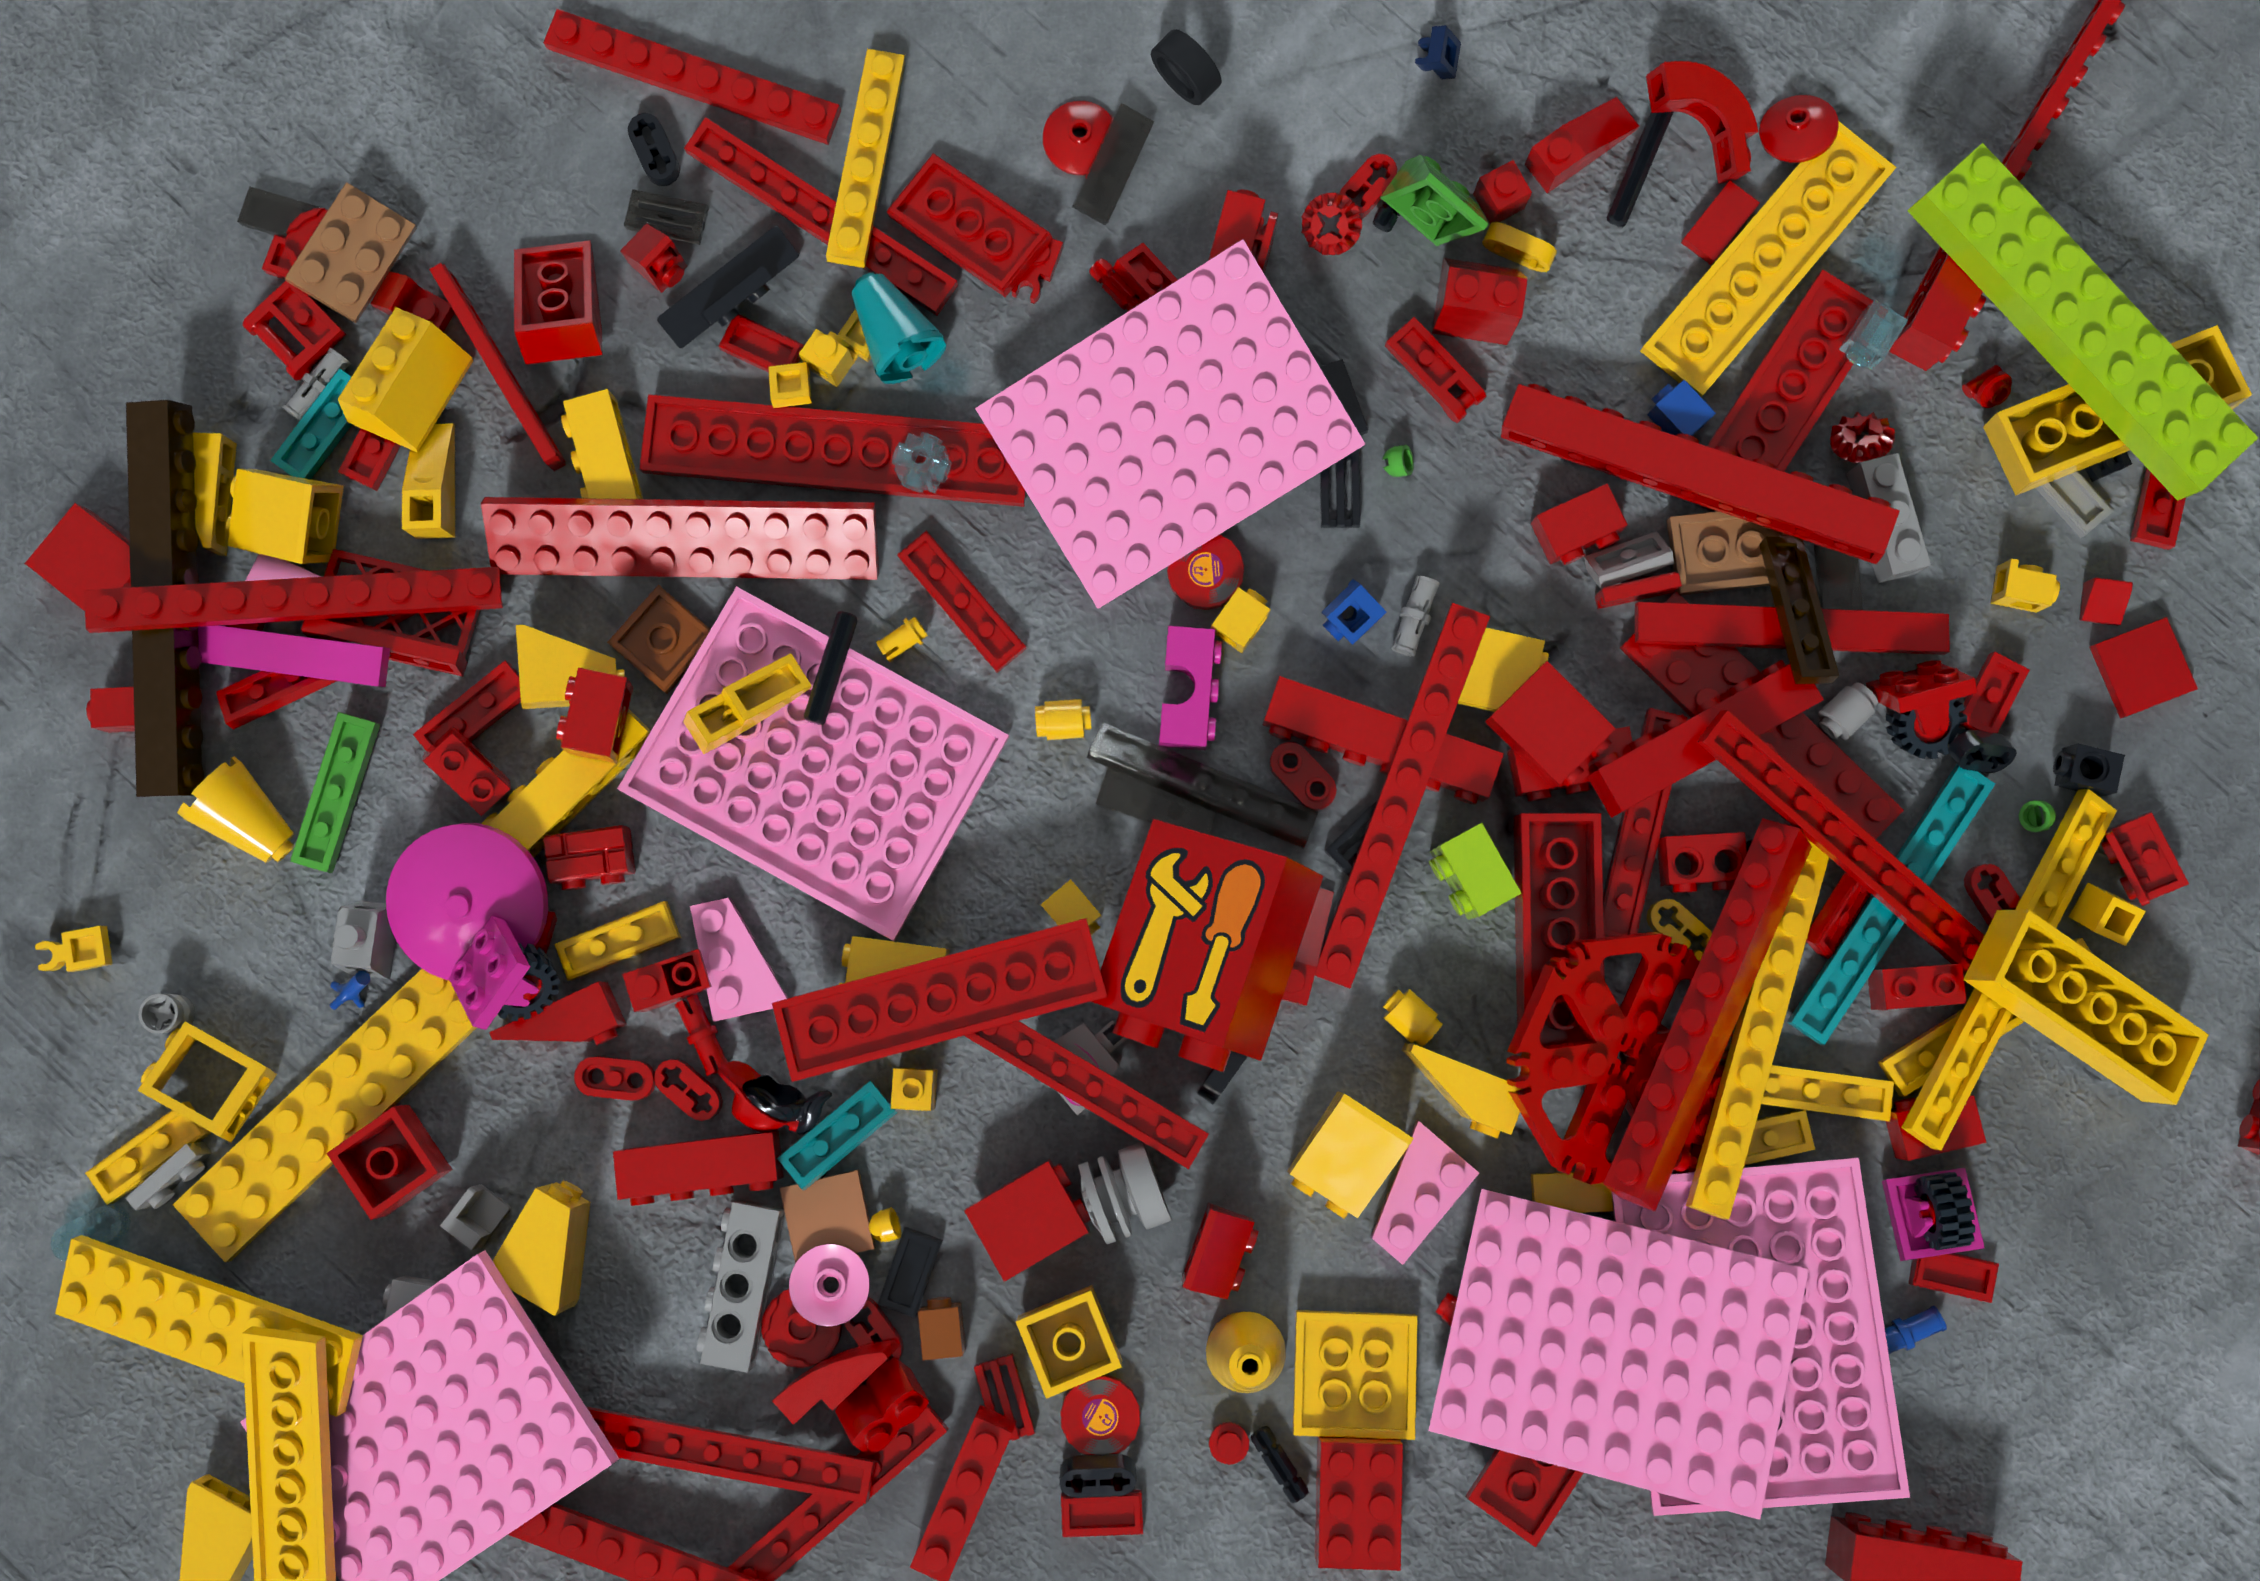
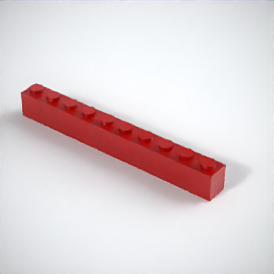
M1518 384L1502 425L1501 438L1873 564H1877L1885 553L1900 510L1891 508V503L1877 497L1864 499L1852 495L1853 492L1845 486L1830 484L1828 487L1813 482V477L1806 473L1792 471L1789 474L1775 469V465L1763 459H1753L1750 461L1738 457L1737 453L1730 448L1724 446L1711 448L1699 444V440L1691 435L1678 433L1675 436L1661 431V427L1652 422L1640 421L1636 423L1624 419V415L1616 410L1604 408L1600 411L1588 407L1585 401L1577 397L1566 396L1561 398L1552 395L1547 388L1537 384H1528V386Z
M1762 818L1604 1180L1603 1185L1620 1198L1652 1211L1657 1209L1812 846L1800 828Z

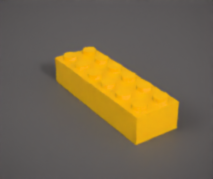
M2218 325L2170 343L2232 410L2252 395ZM2069 384L1999 411L1983 426L2015 496L2130 451Z
M2030 910L1996 911L1963 979L2142 1102L2177 1105L2209 1036L2202 1029Z

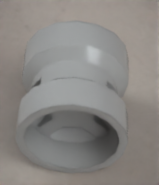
M155 994L143 1001L138 1015L144 1029L151 1033L164 1034L172 1033L176 1028H181L185 1021L191 1024L194 1020L195 1011L191 1001L183 995Z

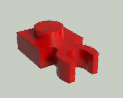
M1055 239L1049 242L1011 290L1013 297L1017 298L1021 287L1029 286L1033 289L1030 296L1031 303L1036 304L1041 295L1039 280L1043 279L1051 282L1064 248L1063 242Z

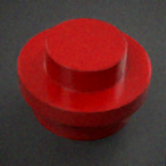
M1232 1422L1218 1425L1209 1437L1210 1452L1217 1461L1223 1464L1231 1465L1240 1462L1249 1450V1438L1246 1431L1240 1425Z

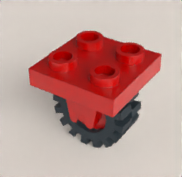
M1939 660L1917 664V669L1908 672L1900 670L1884 672L1879 675L1878 680L1866 683V687L1875 694L1880 704L1894 710V714H1886V721L1892 724V726H1888L1886 729L1887 733L1893 736L1891 738L1893 743L1908 753L1925 759V757L1936 759L1938 758V752L1943 755L1949 754L1947 746L1952 743L1957 733L1962 734L1966 732V729L1961 727L1960 723L1968 722L1967 715L1960 712L1965 710L1963 703L1956 700L1977 693L1974 677L1959 671L1957 668H1951L1942 664Z

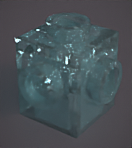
M921 432L920 436L908 433L905 443H898L893 454L892 464L896 465L894 470L904 487L920 493L927 490L936 494L940 482L944 483L946 481L952 464L946 447L942 445L943 441L924 432ZM918 455L926 457L923 463H915Z

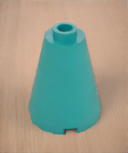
M867 273L856 280L851 295L875 373L884 384H896L913 378L910 373L911 370L921 365L925 371L941 358L946 350V343L942 333L883 274Z

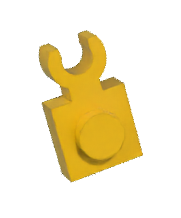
M100 925L61 933L63 944L54 941H42L35 945L36 950H50L52 952V959L49 963L38 965V970L56 971L61 969L65 963L67 972H77L113 965L107 926Z

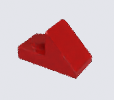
M390 271L370 303L373 307L388 315H391L396 307L432 322L442 332H444L455 313L449 302L421 288L409 276Z

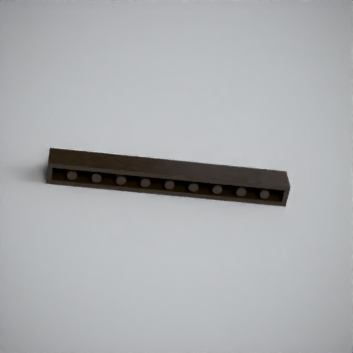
M171 400L126 402L131 587L199 584L196 562L198 537L195 529L197 498L194 487V470L196 459L193 449L195 421L192 406ZM198 627L132 631L136 797L193 796L191 793L204 780L201 749L203 732L201 729L200 711L202 693L200 690L199 674L201 654L199 651Z

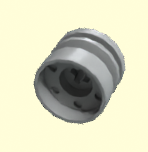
M1142 1141L1118 1150L1120 1169L1113 1171L1104 1156L1097 1158L1102 1175L1096 1178L1088 1161L1078 1165L1081 1174L1080 1190L1093 1225L1102 1234L1107 1245L1117 1240L1112 1225L1114 1222L1119 1221L1125 1237L1132 1236L1130 1216L1137 1214L1146 1230L1171 1221L1162 1190Z

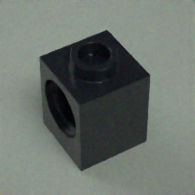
M2079 743L2064 747L2054 761L2053 772L2057 774L2054 786L2074 791L2090 789L2099 797L2115 794L2118 790L2125 755ZM2082 760L2090 766L2091 774L2089 778L2084 777L2081 773L2080 764Z

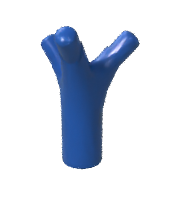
M362 970L358 971L347 983L340 984L333 981L330 985L331 988L340 994L330 1003V1007L336 1010L345 1001L352 1000L358 1008H362L365 1003L360 996V992L370 982V975Z

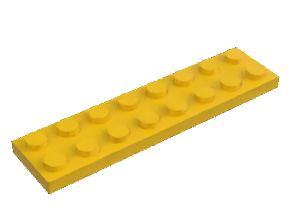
M1839 122L1838 134L1832 146L1822 155L1798 164L1646 342L1640 352L1678 383L1685 380L1702 397L1897 167Z
M84 1235L72 1238L70 1241L55 1311L56 1315L244 1383L242 1332L251 1326L325 1336L329 1414L335 1417L346 1412L363 1338L361 1334Z
M251 1326L242 1332L254 1581H336L326 1338L320 1335Z

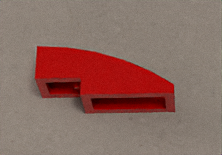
M895 1340L875 1342L848 1349L829 1357L802 1373L785 1387L772 1402L793 1425L821 1399L833 1411L885 1362L899 1345Z

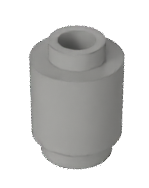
M1855 682L1852 686H1845L1818 712L1821 720L1819 726L1830 738L1837 739L1839 737L1847 740L1874 715V708L1879 703L1878 699L1869 688L1859 682Z

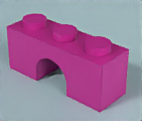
M1168 626L1165 671H1177L1186 674L1193 682L1194 693L1186 702L1181 704L1162 703L1159 747L1205 751L1207 741L1215 740L1216 718L1209 717L1210 702L1217 703L1219 679H1212L1213 664H1220L1222 641L1214 640L1215 629Z

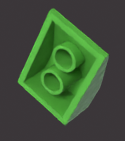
M1420 154L1405 161L1380 198L1436 246L1485 230L1489 223L1479 205L1469 197L1470 193L1467 188L1447 178L1441 172L1442 169L1435 160Z

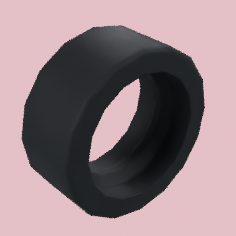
M1178 29L1171 30L1151 51L1150 55L1153 64L1162 78L1179 96L1193 105H1201L1222 83L1220 72L1208 53L1193 38Z

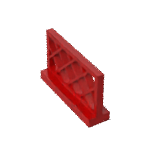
M333 549L324 577L337 576L341 562L357 565L362 574L429 570ZM364 567H368V568H372V569L366 572L365 569H364ZM480 610L450 611L451 615L432 625L424 613H419L427 628L414 635L404 634L398 626V623L414 614L387 615L389 619L374 627L365 625L361 617L304 620L301 630L310 638L390 648L389 660L463 677L468 663L465 659ZM464 616H466V619H465V622H464V625H463V623H462V621H461L460 619L463 618ZM356 618L358 623L351 622L349 620ZM457 621L462 630L458 645L441 642L436 632ZM392 626H394V628H395V630H396L397 632H395V631H390V630H387V629H389V628H391ZM432 635L435 641L426 639V637Z

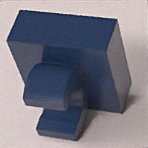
M1447 25L1432 27L1431 38L1424 37L1418 41V45L1424 51H1428V56L1416 58L1415 64L1423 71L1433 70L1441 80L1455 79L1461 42Z

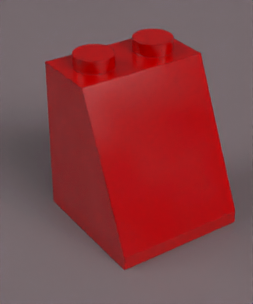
M1444 258L1432 334L1508 345L1523 315L1528 278L1519 269Z

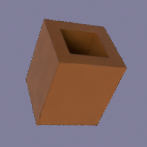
M951 1297L928 1299L927 1306H922L918 1311L922 1360L963 1356L966 1352L961 1302L951 1303Z

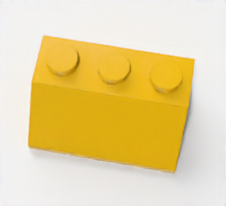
M396 307L338 397L346 421L418 453L473 363V358L432 322Z

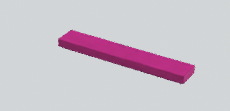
M219 625L198 627L201 663L386 687L390 648Z

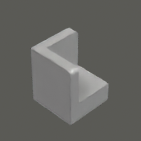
M474 1185L467 1189L440 1226L470 1250H474L485 1245L509 1213L511 1207L484 1185Z

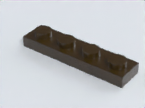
M1793 536L1765 537L1759 546L1795 684L1833 683L1839 677V672L1804 542L1802 539Z

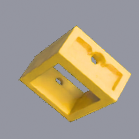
M185 1021L181 1028H176L169 1035L165 1042L166 1050L157 1063L153 1062L144 1071L141 1077L142 1084L137 1091L232 1143L277 1073ZM196 1040L247 1068L213 1120L161 1092Z

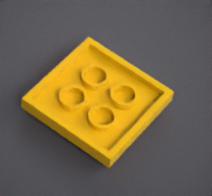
M1296 1310L1293 1435L1415 1440L1418 1316L1416 1314Z

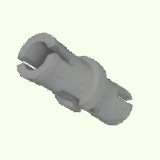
M329 348L327 354L311 374H304L301 378L304 381L303 384L282 408L300 421L339 368L345 371L351 363L334 349Z
M1417 575L1415 577L1410 598L1406 607H1402L1399 615L1402 619L1391 647L1393 651L1405 656L1415 657L1424 627L1429 625L1431 620L1429 612L1440 584L1438 581L1425 576Z

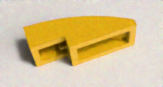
M790 653L724 687L721 694L688 710L683 723L702 753L706 754L771 716L809 690L812 685Z

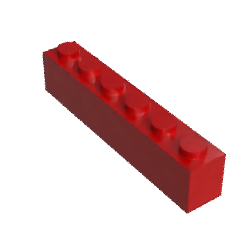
M1782 659L1761 671L1765 677L1762 680L1753 684L1749 677L1728 689L1732 695L1731 697L1720 702L1718 697L1715 696L1695 707L1699 714L1691 719L1686 720L1682 714L1662 726L1665 731L1662 735L1653 739L1649 732L1628 745L1632 751L1622 757H1619L1615 751L1595 762L1598 770L1587 777L1610 817L1613 818L1717 760L1696 741L1720 710H1728L1759 737L1823 701L1824 699L1816 685L1795 684L1791 665L1786 666Z
M1279 676L1262 725L1269 727L1268 733L1272 736L1284 740H1290L1291 736L1306 740L1305 746L1312 750L1327 753L1330 748L1344 753L1342 759L1359 766H1365L1366 761L1381 766L1379 772L1387 775L1407 720ZM1446 733L1426 789L1439 792L1440 787L1454 791V798L1473 805H1476L1478 800L1484 802L1490 797L1504 753Z

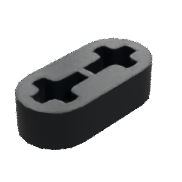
M648 113L636 115L629 122L628 135L640 163L652 183L658 186L671 185L679 177L680 165L668 137L657 117ZM646 126L651 130V136L654 140V143L649 146L645 138L641 136L643 135L641 129ZM658 154L666 163L667 171L661 174L656 169L657 164L653 157Z
M1969 730L1960 734L1952 741L1948 749L1949 754L1960 768L1985 773H1995L2003 770L2012 763L2017 754L2016 749L2005 736L1979 730Z
M1231 1051L1225 1071L1221 1072L1212 1069L1197 1091V1094L1213 1105L1248 1056Z
M1123 1454L1072 1456L1065 1459L1060 1466L1059 1485L1066 1495L1075 1498L1126 1495L1132 1492L1136 1485L1135 1462ZM1114 1473H1122V1477H1114ZM1074 1475H1081V1479H1074Z

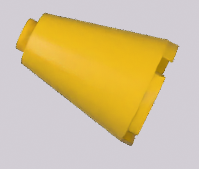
M235 756L231 757L230 766L226 762L222 763L194 789L191 794L197 799L191 807L183 802L177 812L184 820L265 863L272 859L280 862L295 846L290 841L295 834L242 761L238 760Z
M1236 1312L1228 1314L1216 1323L1208 1336L1206 1359L1209 1369L1220 1384L1232 1391L1253 1393L1263 1390L1278 1378L1284 1367L1286 1347L1283 1336L1273 1321L1260 1313ZM1246 1359H1254L1250 1363H1243Z

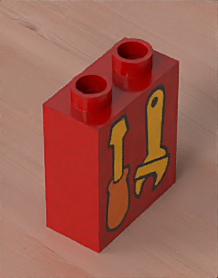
M1153 819L1101 967L1107 997L1090 1002L1119 1011L1112 1033L1158 1049L1165 1028L1185 1034L1178 1056L1212 1069L1224 1072L1231 1051L1261 1061L1324 876L1288 857Z

